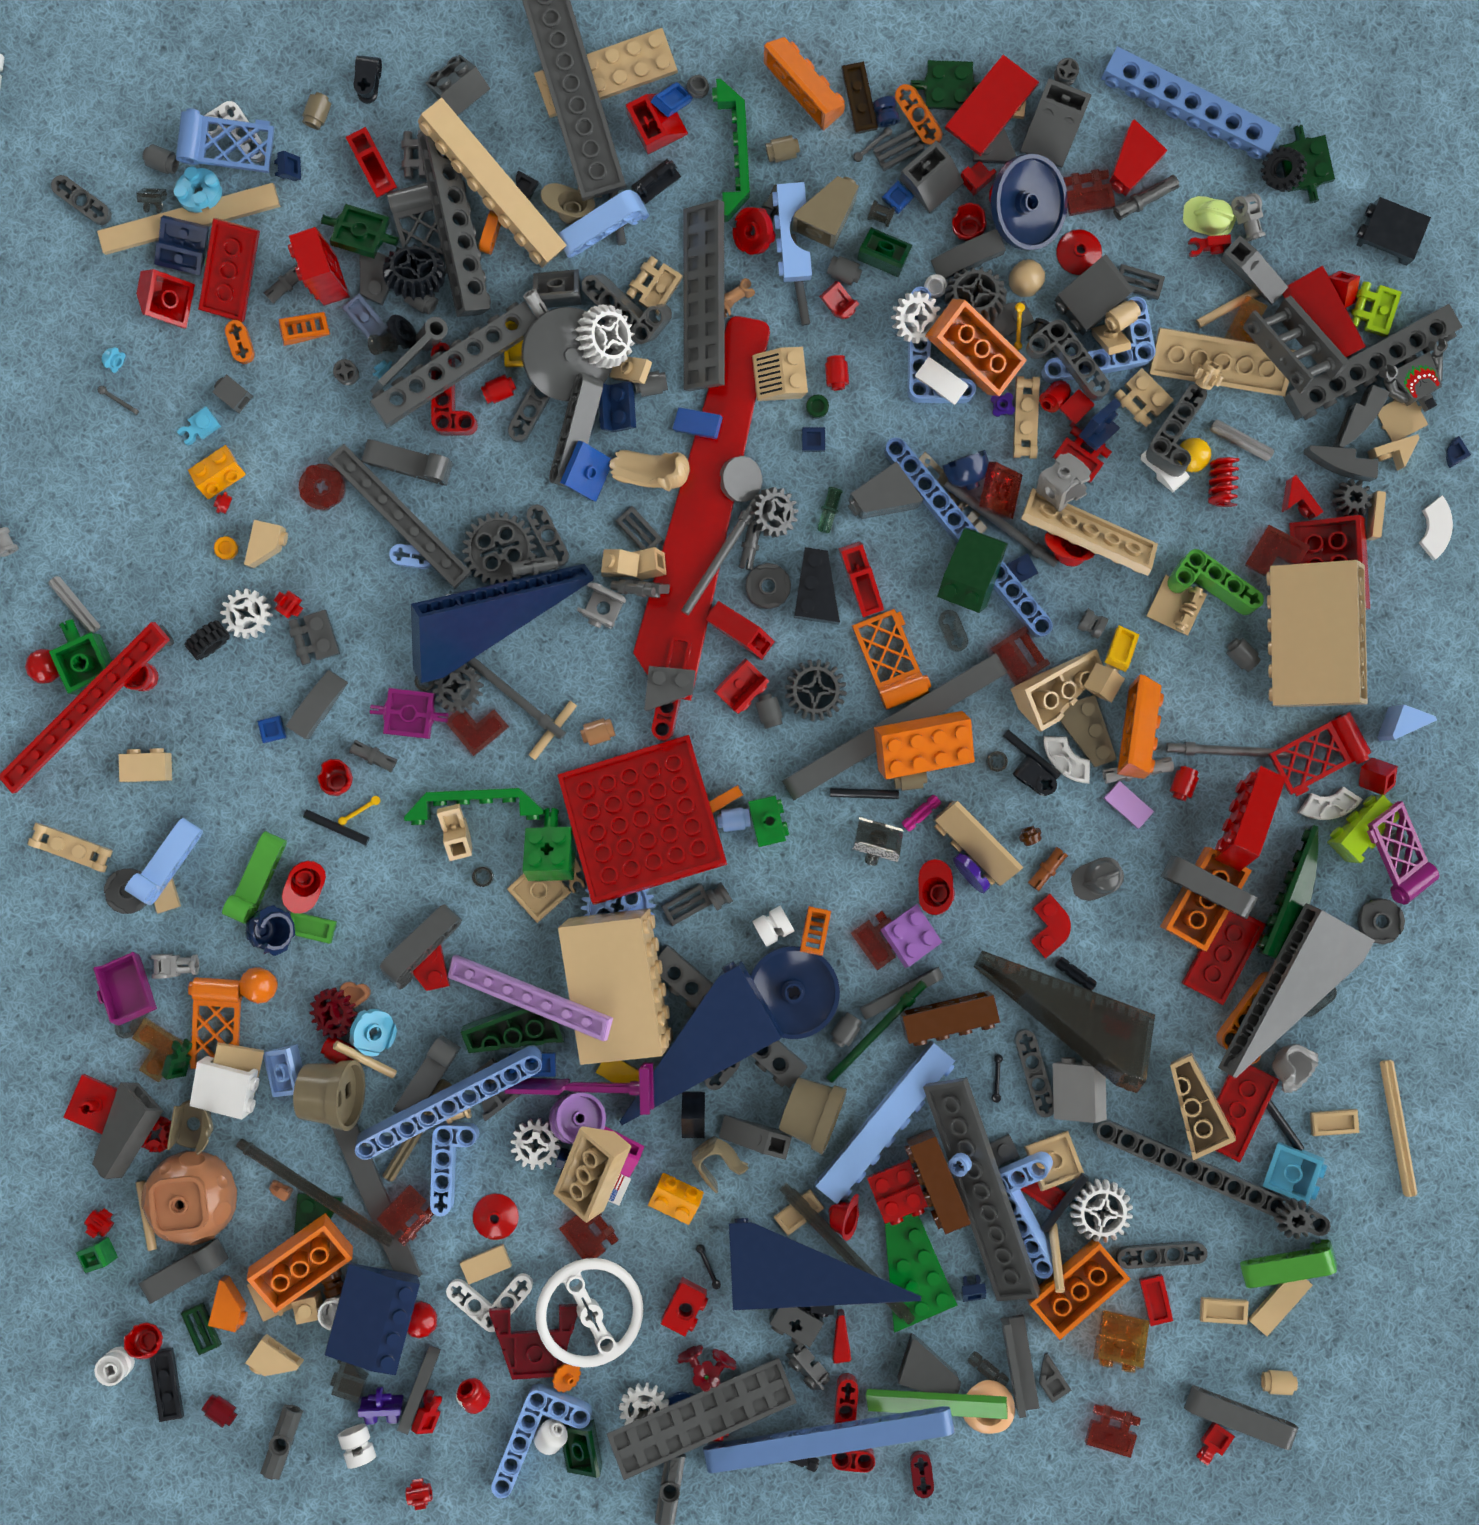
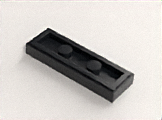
M161 1349L149 1358L159 1422L184 1417L174 1349Z

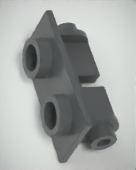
M796 1345L793 1349L795 1353L785 1354L789 1358V1365L796 1372H801L805 1377L803 1381L810 1389L824 1390L821 1383L825 1385L830 1381L829 1373L819 1361L813 1366L810 1365L815 1357L805 1345L803 1347Z

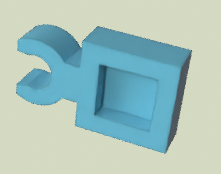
M204 407L187 419L191 424L189 427H181L177 433L182 436L188 432L189 438L184 443L191 445L195 442L197 435L204 439L220 428L221 425L209 408Z

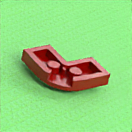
M1050 893L1032 908L1047 925L1030 940L1045 959L1067 940L1071 931V921L1068 914Z

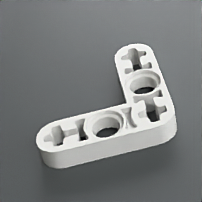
M232 101L224 102L204 115L218 118L217 116L221 115L223 119L249 122L239 106ZM230 108L234 111L233 117L228 115L227 110ZM218 125L214 131H208V133L214 138L223 132V129ZM235 128L231 131L237 141L242 138L238 136L240 128ZM257 133L253 135V138L261 145L263 142ZM250 138L240 145L246 155L252 151L248 144L252 141ZM259 151L260 153L251 157L250 160L261 162L265 159V156Z
M518 1274L493 1304L462 1279L451 1281L447 1287L446 1294L455 1305L488 1332H495L494 1325L488 1324L489 1318L487 1316L490 1317L489 1308H494L495 1306L497 1308H504L501 1304V1299L506 1296L510 1297L514 1301L513 1307L510 1308L511 1316L532 1290L533 1280L527 1274ZM517 1281H527L526 1287L528 1289L522 1288L516 1296L513 1292L519 1285ZM452 1286L456 1288L458 1286H461V1293L464 1296H466L468 1292L471 1294L467 1298L465 1303L461 1302L464 1298L461 1294H453L454 1289ZM473 1299L478 1300L481 1303V1309L479 1311L471 1310L469 1308V1301Z

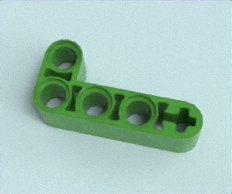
M1193 549L1179 561L1167 581L1169 589L1174 593L1184 592L1195 582L1242 615L1253 613L1264 602V597L1259 590L1199 549ZM1190 559L1195 562L1196 566L1190 562ZM1209 573H1212L1215 579L1211 578ZM1178 577H1181L1184 580V583H1182ZM1228 586L1233 589V592L1228 589Z
M267 831L263 832L235 895L229 896L222 909L223 915L245 924L254 915V911L257 912L275 872L273 869L276 870L287 840Z
M1322 1239L1320 1243L1316 1244L1315 1242L1310 1243V1249L1252 1258L1240 1262L1247 1288H1258L1323 1277L1337 1272L1336 1258L1331 1241L1328 1239Z

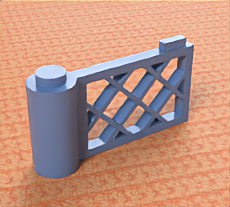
M188 108L186 111L181 112L176 160L189 165L206 164L269 173L275 128L270 126V121L256 119L255 123L207 117L201 115L200 111ZM209 124L219 125L223 132L212 138L208 133ZM235 128H242L246 135L236 142L230 135V132ZM259 131L268 132L267 140L261 145L253 138V135ZM227 135L234 144L223 151L216 142ZM250 138L257 148L246 155L240 145ZM212 145H215L221 153L214 159L205 158L206 150ZM238 148L244 157L238 162H233L227 155ZM261 151L265 156L264 166L254 165L250 158Z

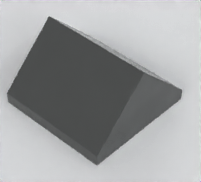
M579 269L533 273V289L537 290L547 308L582 305Z

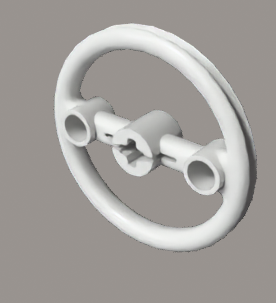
M599 1258L577 1260L559 1269L543 1287L536 1306L537 1330L547 1350L563 1363L583 1368L604 1365L623 1354L635 1340L643 1319L642 1295L632 1276L618 1264ZM597 1269L612 1273L629 1290L633 1314L628 1330L619 1342H616L611 1333L606 1330L602 1322V1309L596 1300L589 1297L585 1289V1282L581 1276L582 1271ZM573 1279H580L577 1286H569ZM560 1283L565 1284L567 1290L577 1302V1315L582 1324L590 1328L594 1335L595 1345L599 1350L598 1354L581 1356L569 1353L562 1349L551 1337L547 1327L546 1311L551 1295ZM582 1297L584 1298L589 1309L592 1311V1316L595 1319L598 1328H596L591 1317L588 1316L587 1309L581 1299ZM610 1339L606 1346H600L602 1340Z

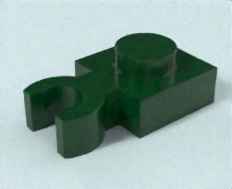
M187 1038L184 1039L182 1045L177 1040L173 1041V1054L166 1056L161 1074L166 1080L186 1076L191 1056L188 1053L192 1048V1043Z

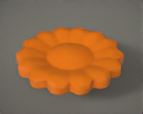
M563 1363L553 1375V1387L562 1393L570 1391L580 1379V1367Z

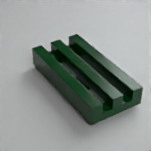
M204 1302L181 1312L198 1355L222 1345L215 1327L208 1326L210 1316ZM198 1310H199V1312H200V1314H201V1316H202V1319H203V1321H204V1323H205V1326H206V1328H207V1330H208V1333H209V1335H210V1337H211V1339H212L213 1344L211 1343V1341H210V1339H209V1337H208V1334H207V1332H206V1330H205V1327H204V1325H203V1323H202V1320H201V1318H200V1316H199V1314H198ZM191 1313L196 1321L197 1328L206 1344V1347L204 1348L201 1344V1341L189 1316V1314Z

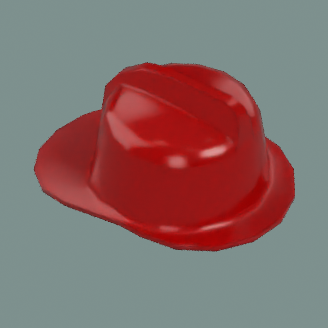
M1048 531L1045 534L1047 546L1054 553L1055 558L1066 566H1078L1084 560H1089L1095 555L1090 550L1074 545L1064 538L1048 533Z
M929 860L922 865L919 871V903L928 914L939 915L947 911L954 900L953 875L948 864L942 860Z
M304 861L291 869L282 892V901L287 910L301 914L308 912L315 906L326 879L325 870L320 864L315 861Z
M855 1194L850 1202L839 1201L838 1204H834L829 1208L830 1227L833 1231L842 1235L845 1241L851 1239L857 1227L859 1194Z

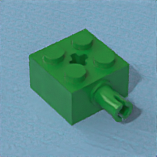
M70 619L65 621L66 624L63 622L59 624L67 643L49 651L67 693L79 695L112 662V659L100 634L90 632L80 637L74 620Z
M775 795L749 801L758 847L786 841L785 836L789 835L787 822L781 821L780 813H784L781 799L777 800Z
M546 808L544 810L543 828H525L522 871L528 881L574 880L576 842L572 828L558 827L559 810L551 808L550 812V808Z

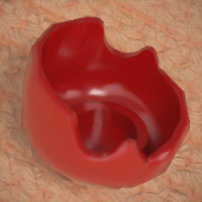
M971 202L959 206L956 215L952 218L954 234L964 241H969L982 235L987 226L984 210L978 204Z
M36 650L26 659L25 669L27 675L33 681L42 684L51 683L60 676L49 653L51 650Z
M329 759L321 764V772L317 776L321 790L330 796H340L348 791L353 782L351 769L339 759Z
M422 1301L415 1302L407 1334L411 1337L420 1339L429 1336L437 1327V1313L430 1304Z
M147 1322L133 1326L131 1332L124 1337V1350L129 1356L137 1359H148L154 1356L163 1343L161 1330L156 1325Z

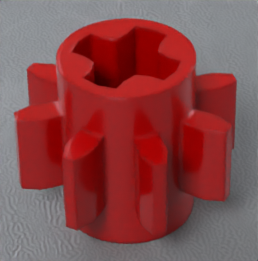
M289 590L285 594L279 592L273 600L277 603L274 609L288 619L291 615L298 617L303 610V607L299 605L302 599Z
M105 1208L99 1212L93 1210L84 1222V1225L87 1226L85 1233L92 1238L98 1235L104 1237L114 1225V1222L111 1221L113 1214Z
M423 1478L412 1480L411 1487H406L408 1506H414L415 1511L426 1509L428 1502H431L433 1499L431 1484L424 1483Z

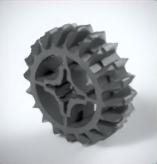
M972 266L970 271L963 268L961 274L956 272L954 279L950 278L948 286L945 288L946 296L944 302L948 306L952 299L966 300L982 317L990 322V319L995 321L998 314L1003 312V307L1006 305L1007 291L1004 288V281H999L1000 277L998 274L992 276L991 269L984 272L983 266L979 270H975L974 266ZM976 292H978V295L976 296L975 301H973V298L975 297Z
M817 659L816 666H813L812 660H808V668H805L804 664L800 663L799 667L802 671L799 672L794 668L792 672L796 677H787V680L793 684L785 685V689L792 690V693L786 694L785 698L793 697V701L788 706L792 707L795 704L798 706L794 710L795 714L799 713L800 710L804 711L802 719H805L807 713L811 714L810 721L815 720V714H818L819 720L823 721V713L826 712L827 716L831 718V708L835 712L840 710L835 705L836 702L844 704V700L840 699L839 695L846 696V691H840L841 687L846 686V682H838L843 677V674L834 675L838 669L836 666L831 671L827 668L830 665L828 661L824 667H820V659ZM809 672H814L811 684L797 685L802 676ZM821 673H824L832 680L834 689L822 685ZM817 678L819 688L827 692L818 693L814 702L812 693L805 689L813 688ZM797 692L809 695L811 700L810 708L801 703ZM821 696H834L829 705L817 709L818 700Z

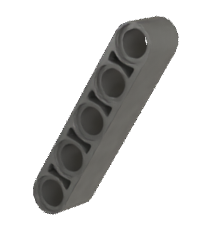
M579 373L574 380L550 470L549 480L553 484L566 487L560 481L578 440L586 444L589 442L603 390V381L599 378Z
M1192 1385L1184 1405V1409L1194 1415L1286 1450H1291L1299 1429L1297 1425L1245 1404L1242 1405V1403Z

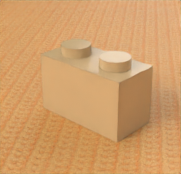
M164 748L149 749L150 753H141V749H128L127 754H119V782L172 781L171 753H164Z

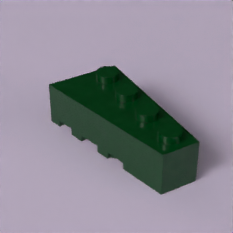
M518 1006L465 1024L461 1029V1035L468 1053L565 1042V1033L560 1023Z

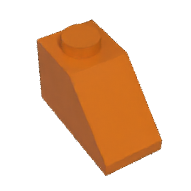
M224 1275L218 1282L208 1326L236 1332L241 1326L245 1325L248 1312L245 1311L246 1302L228 1275Z

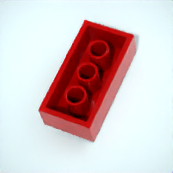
M313 227L289 235L291 244L288 245L291 257L295 258L298 264L295 267L297 276L300 281H303L305 288L308 287L315 299L320 300L325 306L350 298L337 256L318 229Z
M1260 766L1254 772L1251 771L1245 780H1240L1235 790L1238 793L1237 797L1229 807L1230 817L1226 819L1222 827V831H1224L1223 837L1218 840L1215 847L1217 851L1215 860L1241 871L1260 856L1286 777Z

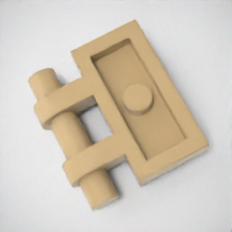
M650 256L646 263L642 264L640 273L635 280L632 279L629 284L630 288L626 293L631 299H634L637 292L642 294L639 304L645 308L661 303L666 304L683 278V275L664 263L659 270L655 269L654 267L658 260ZM648 276H652L653 280L648 287H645L643 283ZM656 310L655 314L659 315L660 312Z
M1143 368L1124 385L1130 391L1128 395L1121 389L1114 395L1120 401L1123 408L1126 407L1135 416L1134 420L1137 423L1140 421L1145 427L1152 422L1146 415L1147 413L1151 412L1157 417L1174 401ZM1135 397L1145 406L1142 410L1132 401Z

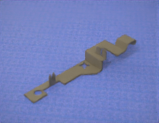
M925 451L919 457V460L926 468L929 465L934 468L940 475L937 481L944 486L948 480L944 470ZM927 458L930 460L929 464L925 463ZM948 491L950 498L963 511V507H967L968 504ZM973 509L967 518L979 533H983L987 527L981 520L977 519L981 514Z

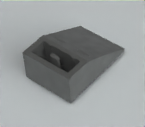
M1049 78L1020 152L1042 155L1056 166L1062 168L1092 95Z

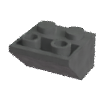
M461 55L452 57L443 69L432 73L429 80L425 82L439 100L442 97L457 116L490 90V87L476 66Z
M937 140L901 171L899 179L929 214L964 184L952 157Z

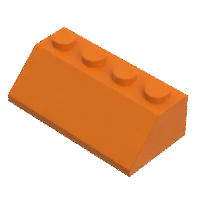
M785 37L767 42L764 45V64L824 131L844 113V99L838 92L834 93L830 89V84L823 75L819 76L815 72L812 62L808 58L804 59L799 54V48L793 41L789 42Z
M1142 674L1129 686L1117 774L1145 779L1150 773H1153L1155 766L1152 754L1158 744L1155 732L1161 722L1158 709L1163 704L1164 694L1161 693L1162 686Z

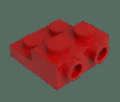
M910 1160L867 1176L885 1224L889 1222L890 1225L899 1224L903 1221L904 1216L909 1214L912 1217L919 1216L925 1212L924 1208L928 1207Z

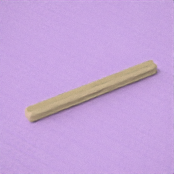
M1383 1060L1380 1062L1403 1195L1413 1197L1417 1195V1188L1395 1066L1392 1060Z

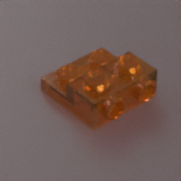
M1105 1310L1102 1311L1099 1335L1096 1336L1093 1359L1099 1360V1365L1113 1368V1364L1122 1366L1121 1370L1125 1372L1135 1373L1136 1369H1143L1149 1321Z

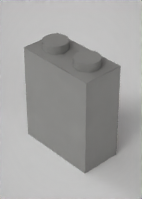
M1062 1057L1060 1062L1053 1063L1054 1119L1089 1123L1107 1120L1105 1064L1096 1063V1059H1082V1062H1077L1074 1057Z

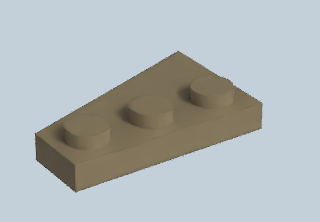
M1092 695L1080 699L1073 706H1070L1063 713L1064 717L1060 722L1077 743L1083 754L1090 760L1093 767L1117 760L1096 696Z

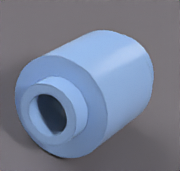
M749 808L721 809V814H717L718 827L723 828L724 832L745 830V827H751Z

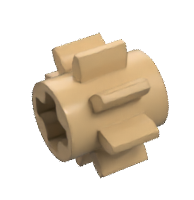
M1206 361L1204 365L1198 364L1193 373L1195 375L1194 378L1197 379L1195 383L1206 390H1211L1214 385L1219 387L1224 378L1222 376L1223 372H1220L1222 367L1213 361Z

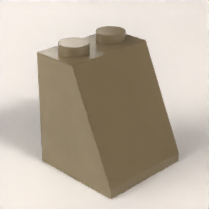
M837 176L795 212L792 230L834 249L856 202L859 185L849 177L841 178Z

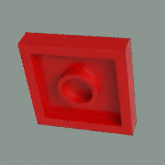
M86 1074L81 1075L63 1118L102 1134L118 1088Z

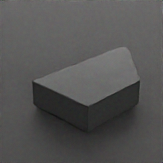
M1045 1353L1039 1383L1051 1402L1054 1403L1072 1390L1048 1353Z

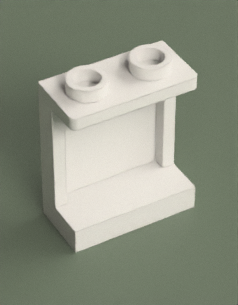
M209 1056L198 1061L190 1100L191 1107L241 1120L253 1112L256 1103L253 1099L254 1093L259 1085L257 1069L246 1072L213 1063L214 1058Z

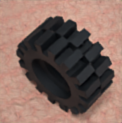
M1281 146L1279 150L1273 149L1272 155L1269 153L1266 155L1268 160H1263L1262 165L1265 167L1261 168V173L1264 174L1262 179L1266 181L1268 186L1285 192V190H1293L1292 187L1297 188L1300 186L1298 182L1304 181L1305 178L1302 176L1307 174L1305 169L1307 162L1304 161L1305 157L1297 150L1288 146L1287 148ZM1282 161H1290L1292 164L1291 173L1285 178H1279L1276 173L1277 166Z
M215 620L198 629L195 634L190 636L191 638L186 640L184 645L196 660H202L211 653L213 654L215 650L221 648L229 640L230 634L219 621Z

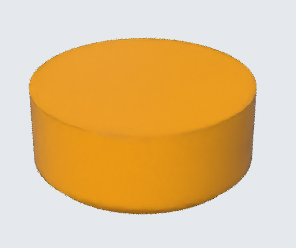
M220 537L214 544V552L223 560H231L238 553V544L230 537Z

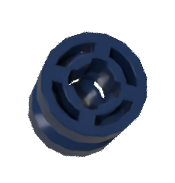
M894 96L881 97L873 102L874 110L878 113L876 118L878 127L884 128L899 123V114L895 111L897 105Z

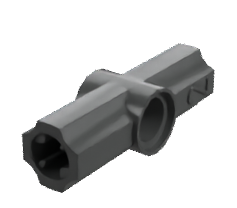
M285 1404L282 1408L260 1472L267 1479L279 1480L303 1414V1410L298 1406ZM277 1439H284L286 1446L280 1445Z
M686 1454L664 1462L654 1521L658 1525H675ZM667 1485H672L676 1490L668 1492L664 1488Z

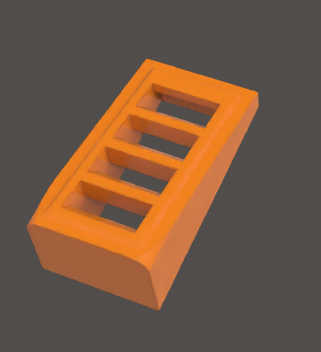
M325 312L279 319V328L284 346L330 335ZM319 319L321 330L316 329L314 320ZM310 321L312 331H307L305 322ZM301 324L302 333H298L296 325ZM287 327H292V335H289Z
M808 907L800 952L823 956L831 911ZM811 917L824 921L823 923L811 921ZM810 925L820 927L822 931L812 930L809 927ZM808 934L821 936V939L809 938ZM806 942L819 944V949L806 946Z

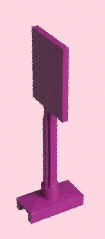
M644 1062L639 1068V1081H630V1083H570V1079L527 1078L506 1089L505 1094L560 1095L564 1090L588 1093H629L630 1095L640 1096V1115H650V1109H654L653 1063Z

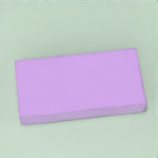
M1120 781L1103 798L1137 829L1154 812Z

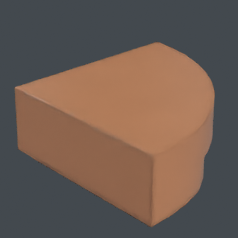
M273 1180L269 1187L270 1192L284 1202L290 1198L293 1192L292 1187L277 1180Z

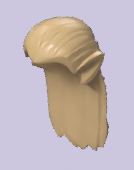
M620 450L615 453L616 457L611 459L609 467L612 469L610 472L612 478L619 482L649 488H662L669 492L671 489L683 486L690 472L686 456L678 452L649 455L629 450Z

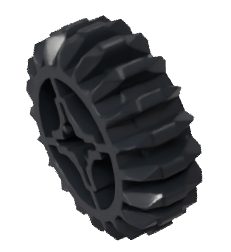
M415 243L410 247L406 244L404 248L396 247L395 252L390 251L388 257H385L382 268L384 282L388 286L389 291H394L396 296L402 294L404 300L407 297H411L413 301L416 297H420L422 300H424L426 295L432 297L433 292H439L446 276L445 264L439 253H434L433 248L426 249L424 244L421 247H417Z

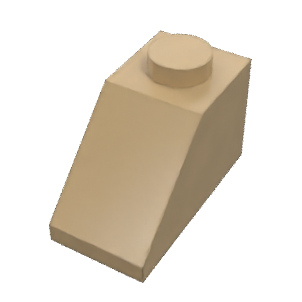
M254 520L244 565L255 568L281 552L282 546H285L288 540L286 528Z
M604 549L601 575L603 577H637L640 554L621 549Z
M266 1334L254 1349L246 1364L255 1374L269 1376L295 1371L300 1367L304 1359Z

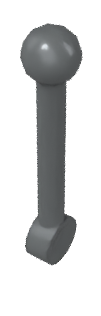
M886 127L883 133L863 151L854 154V160L856 162L862 161L863 156L886 136L892 134V129Z
M105 386L98 387L99 394H105L138 415L139 411L107 391Z

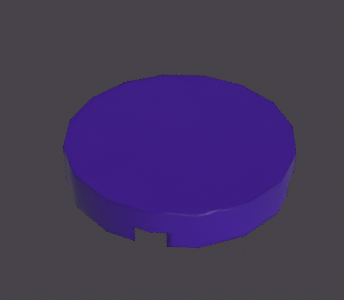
M959 853L953 858L955 866L971 886L980 893H985L990 889L988 879L985 877L981 878L980 868L967 855Z

